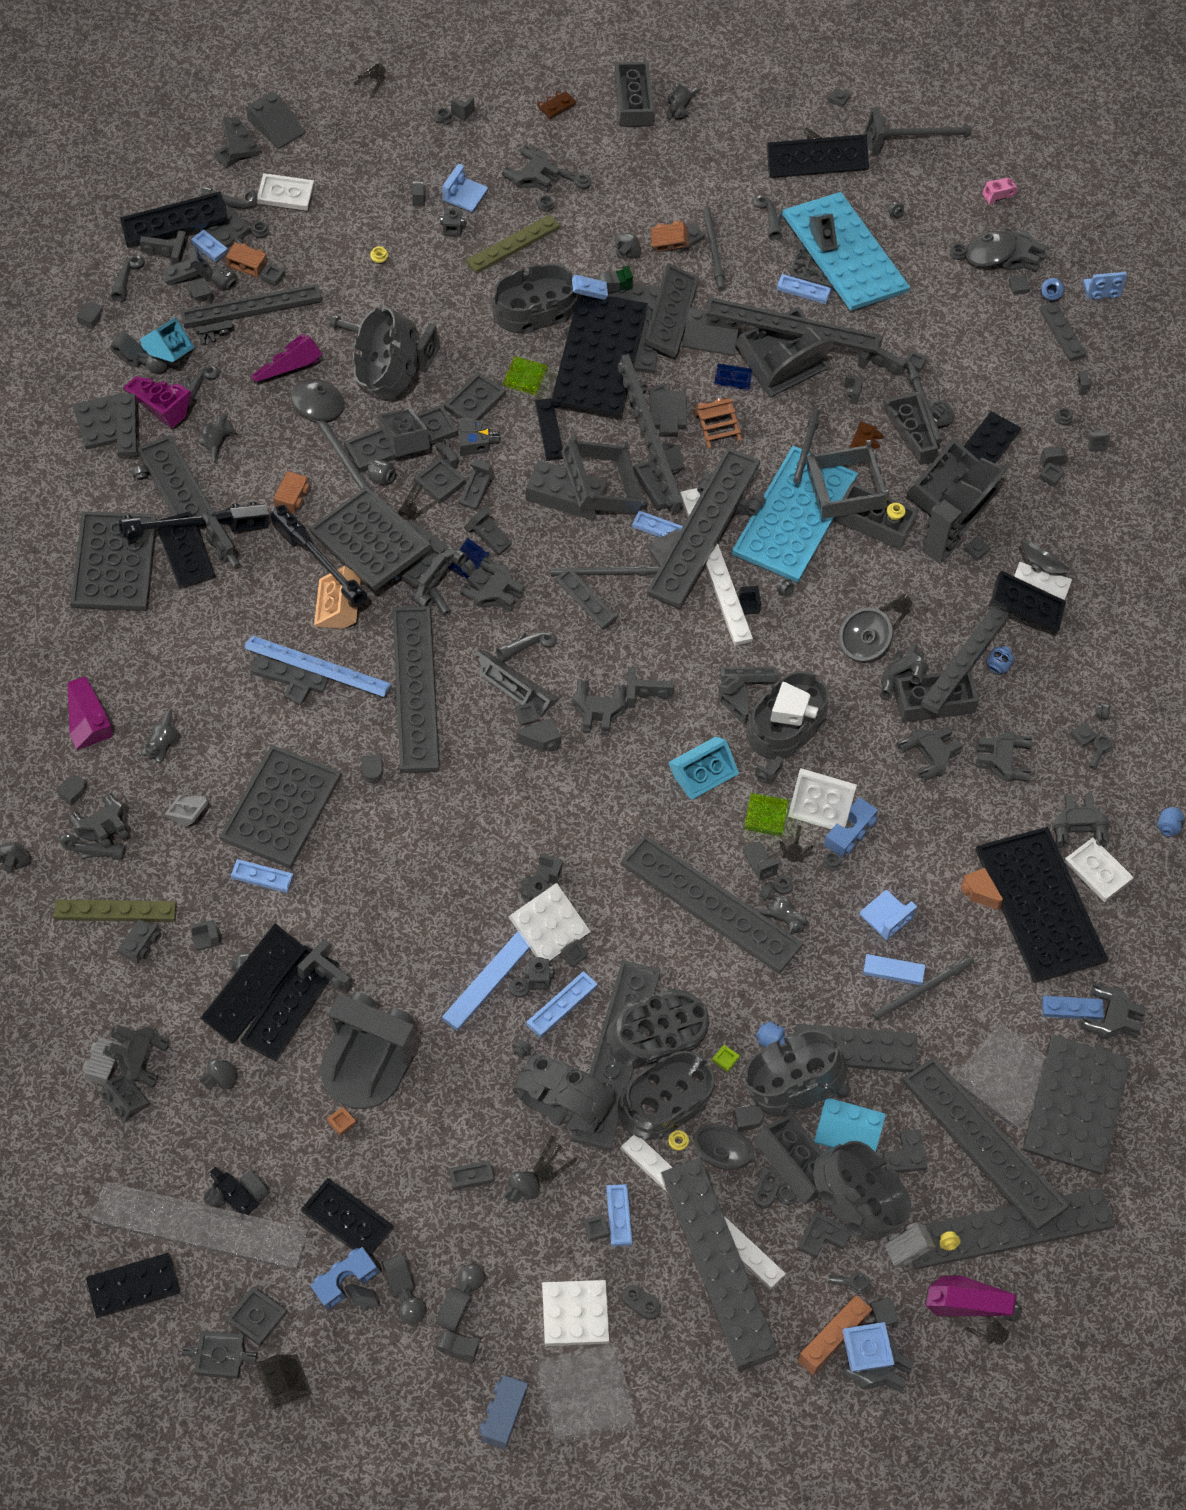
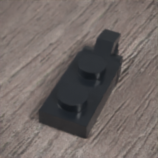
M217 1167L210 1171V1176L215 1181L213 1186L221 1189L225 1201L242 1219L259 1206V1203L228 1172L223 1174Z

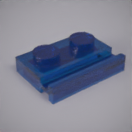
M718 363L714 384L749 389L752 370L751 368Z
M469 538L466 539L459 549L467 554L465 562L470 559L474 563L476 570L480 567L482 560L484 561V558H487L490 553L484 551L481 546ZM452 563L448 567L461 577H469L461 569V566L459 567Z

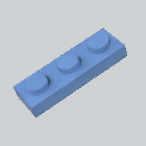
M1043 996L1042 1014L1043 1017L1084 1019V1017L1092 1020H1103V999Z

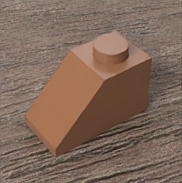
M985 868L963 877L961 890L964 895L969 897L970 901L996 910L1000 909L1003 899Z

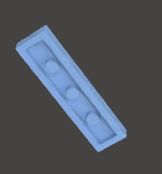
M583 971L526 1022V1026L539 1038H542L597 988L598 984Z

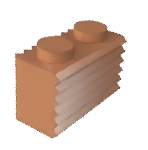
M674 221L670 225L661 223L657 224L656 227H652V248L656 252L689 247L688 226L682 221Z
M234 242L231 250L226 255V264L230 268L258 278L267 264V254L260 249H252L244 243Z
M287 471L274 496V507L286 505L291 513L295 514L297 508L300 509L302 507L304 494L307 495L310 490L308 477Z

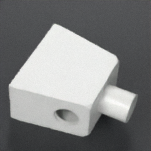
M782 682L770 721L800 726L804 716L816 719L819 708L809 705V693L786 682Z

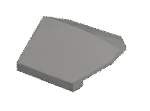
M179 795L164 815L176 823L187 827L197 819L208 804L206 797H185L184 795Z

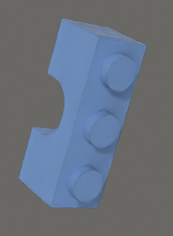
M859 797L851 806L848 821L854 827L844 828L837 823L826 835L824 846L838 853L842 858L846 853L850 854L854 850L857 840L861 841L865 837L867 828H872L876 824L878 809Z
M361 1247L351 1251L348 1258L344 1261L335 1263L328 1273L316 1277L313 1281L314 1283L310 1286L322 1304L329 1310L346 1298L341 1290V1283L344 1278L351 1275L356 1276L362 1284H365L380 1273V1270L365 1249Z

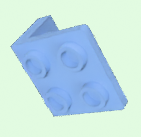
M458 163L442 186V200L473 212L488 191V187L465 178L464 166Z
M1127 273L1093 275L1092 279H1084L1083 286L1087 299L1116 298L1121 296Z
M885 890L861 910L859 915L885 940H888L914 918L917 906L912 901L908 905H903L888 890Z

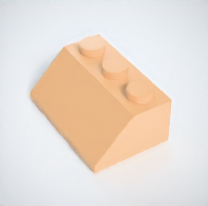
M346 566L338 569L347 581L355 580L360 585L361 579L355 575L353 570ZM331 573L319 579L314 626L346 628L356 623L358 607L349 606L348 600L341 593L342 585Z

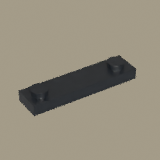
M551 398L535 400L546 461L563 459L561 452L563 447L555 407L551 405Z

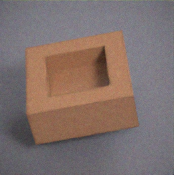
M341 1107L327 1118V1123L341 1136L356 1125V1120L344 1107Z

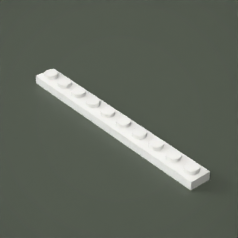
M697 488L680 492L687 517H689L700 497ZM717 542L705 563V567L734 646L752 642L753 638Z
M633 1135L621 1146V1150L666 1191L661 1172L673 1167L642 1138ZM724 1216L743 1265L771 1290L785 1277L786 1273Z

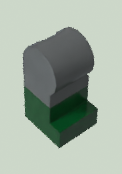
M629 265L622 266V270L604 272L598 276V280L606 282L607 292L626 290L633 287V275Z

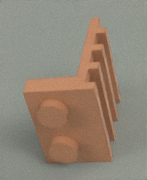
M721 398L708 404L707 402L700 403L693 410L694 417H699L707 448H711V440L736 435L738 441L742 440L741 431L737 424L738 420L735 416V409H733L732 398L725 400ZM731 414L732 420L705 425L704 420ZM732 424L735 429L734 431L708 436L707 430Z

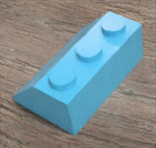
M176 317L139 339L143 349L149 355L174 362L195 348Z
M714 737L668 762L674 778L691 800L739 774L727 740L719 737Z
M831 1098L825 1099L814 1142L833 1148L850 1141H860L876 1152L886 1114Z

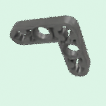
M801 241L790 276L835 290L823 271L809 268L812 255L808 250L807 253H804L805 246ZM799 259H804V260H806L807 262H806V263H800L798 260H799ZM798 268H800V269H801L800 274H799V275H796V273H797V271H798ZM817 276L819 280H812L810 277Z

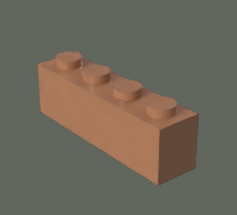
M856 1295L800 1353L798 1362L814 1376L844 1345L842 1330L844 1328L862 1326L870 1317L872 1308Z

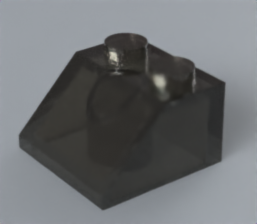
M275 1355L255 1363L271 1410L312 1395L298 1355Z

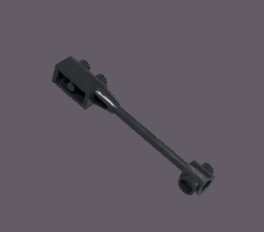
M255 501L248 503L247 506H240L238 503H234L229 508L210 515L211 518L215 516L219 524L229 525L232 532L268 528L269 512L266 505L257 504ZM125 515L119 520V532L122 538H127L128 541L134 542L140 539L142 530L206 522L202 516L141 523L139 517L132 518L131 515Z
M286 505L275 507L271 513L273 526L291 546L299 543L307 548L342 585L341 593L348 600L349 606L359 607L367 597L364 589L355 580L347 581L312 543L305 526L291 513Z

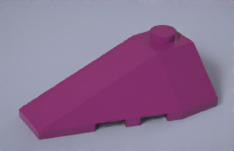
M301 334L284 347L285 352L273 356L271 364L270 362L264 364L250 378L257 382L309 364L312 365L320 359L319 357L322 353L310 336Z
M135 376L123 387L128 394L135 393V400L171 429L178 425L186 416L191 392L180 384L168 385L164 381L158 383L153 382L152 379Z
M86 676L67 682L69 733L76 750L113 737L108 718Z
M961 1275L941 1276L929 1286L926 1307L936 1316H1014L1017 1296Z

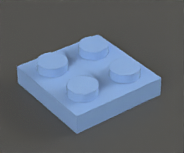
M885 1322L844 1328L842 1330L851 1373L894 1365Z

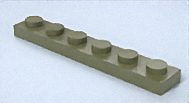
M549 214L466 259V264L475 274H478L559 230L560 225Z
M56 899L54 919L137 922L140 919L144 922H175L176 901Z

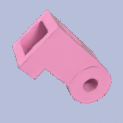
M1004 178L986 182L982 194L988 204H992L998 199L1015 196L1018 188L1011 178Z

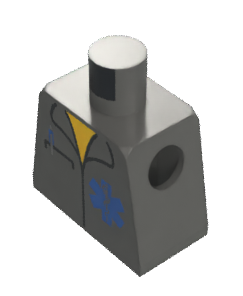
M460 418V456L488 453L489 443H500V432H489V423L487 421Z

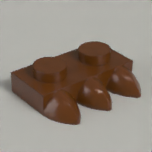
M556 91L555 98L547 96L546 103L538 101L539 110L551 120L574 107L576 100L567 91Z
M860 421L849 448L866 446V440L871 441V448H879V443L874 439H882L884 436L877 430V426Z

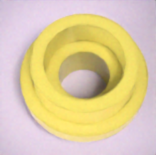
M375 247L371 252V259L376 263H383L388 258V253L383 247Z
M900 503L890 504L887 508L889 518L900 520L905 515V507Z
M677 1130L670 1134L668 1143L672 1149L681 1151L688 1146L689 1137L685 1132ZM681 1139L682 1143L678 1144L675 1140Z
M949 1231L940 1236L939 1244L942 1249L950 1251L956 1249L961 1241L955 1232Z

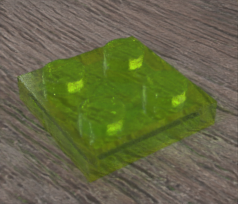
M514 356L503 380V386L537 395L548 365Z
M750 793L744 830L782 836L788 800Z

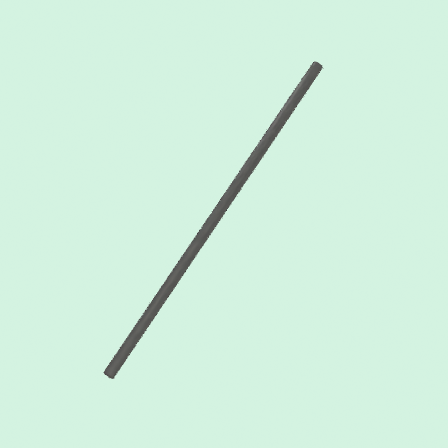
M315 420L360 490L366 486L371 490L328 423ZM434 586L429 595L434 598V603L442 615L447 616L451 613V610Z

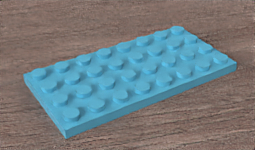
M842 192L783 210V217L800 241L803 242L805 248L812 255L850 311L901 295L910 290L908 283ZM823 213L833 214L838 248L820 251L811 234L809 216Z
M792 446L764 494L766 499L764 506L759 509L756 515H752L734 546L732 555L799 583L835 517L822 519L808 474L807 460L800 483H793L802 449ZM843 466L821 469L831 502L842 500L850 484L854 483L858 477L857 472Z

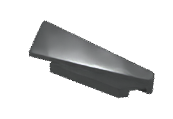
M480 650L476 652V656H479L481 664L479 669L480 675L521 705L534 702L536 711L540 716H543L559 700L555 695L487 651Z

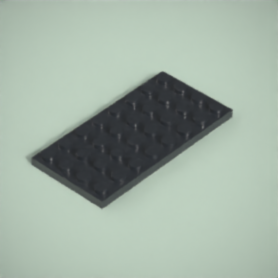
M578 294L551 398V405L621 418L628 389L624 387L622 373H619L618 363H620L622 355L629 354L634 365L648 303L608 296L603 300Z
M1048 826L976 846L975 850L983 868L986 869L1003 899L1001 904L1002 912L1034 983L1107 963L1108 957Z

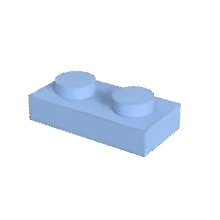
M202 230L191 239V244L215 263L228 253V248L205 230Z
M574 275L572 278L574 293L603 300L608 297L605 281Z

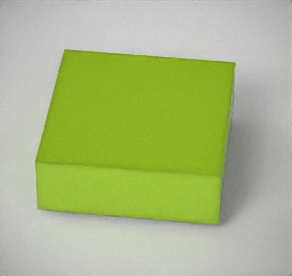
M723 1045L712 1058V1062L728 1073L740 1059V1055L726 1045Z

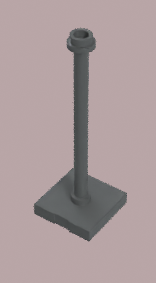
M878 108L871 109L864 133L867 134L871 157L878 156L884 136L963 134L964 137H967L972 132V128L968 124H964L963 127L884 129Z
M332 316L330 319V326L334 329H337L339 326L356 332L359 331L360 325L340 320V316ZM429 323L423 336L416 343L418 369L423 373H426L440 349L437 327L433 323Z

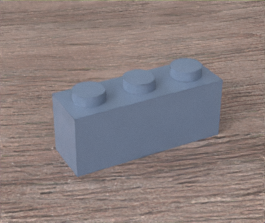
M503 1375L501 1382L497 1381L493 1392L496 1394L494 1402H489L486 1411L489 1416L487 1421H482L479 1433L482 1434V1442L506 1450L528 1390V1383Z

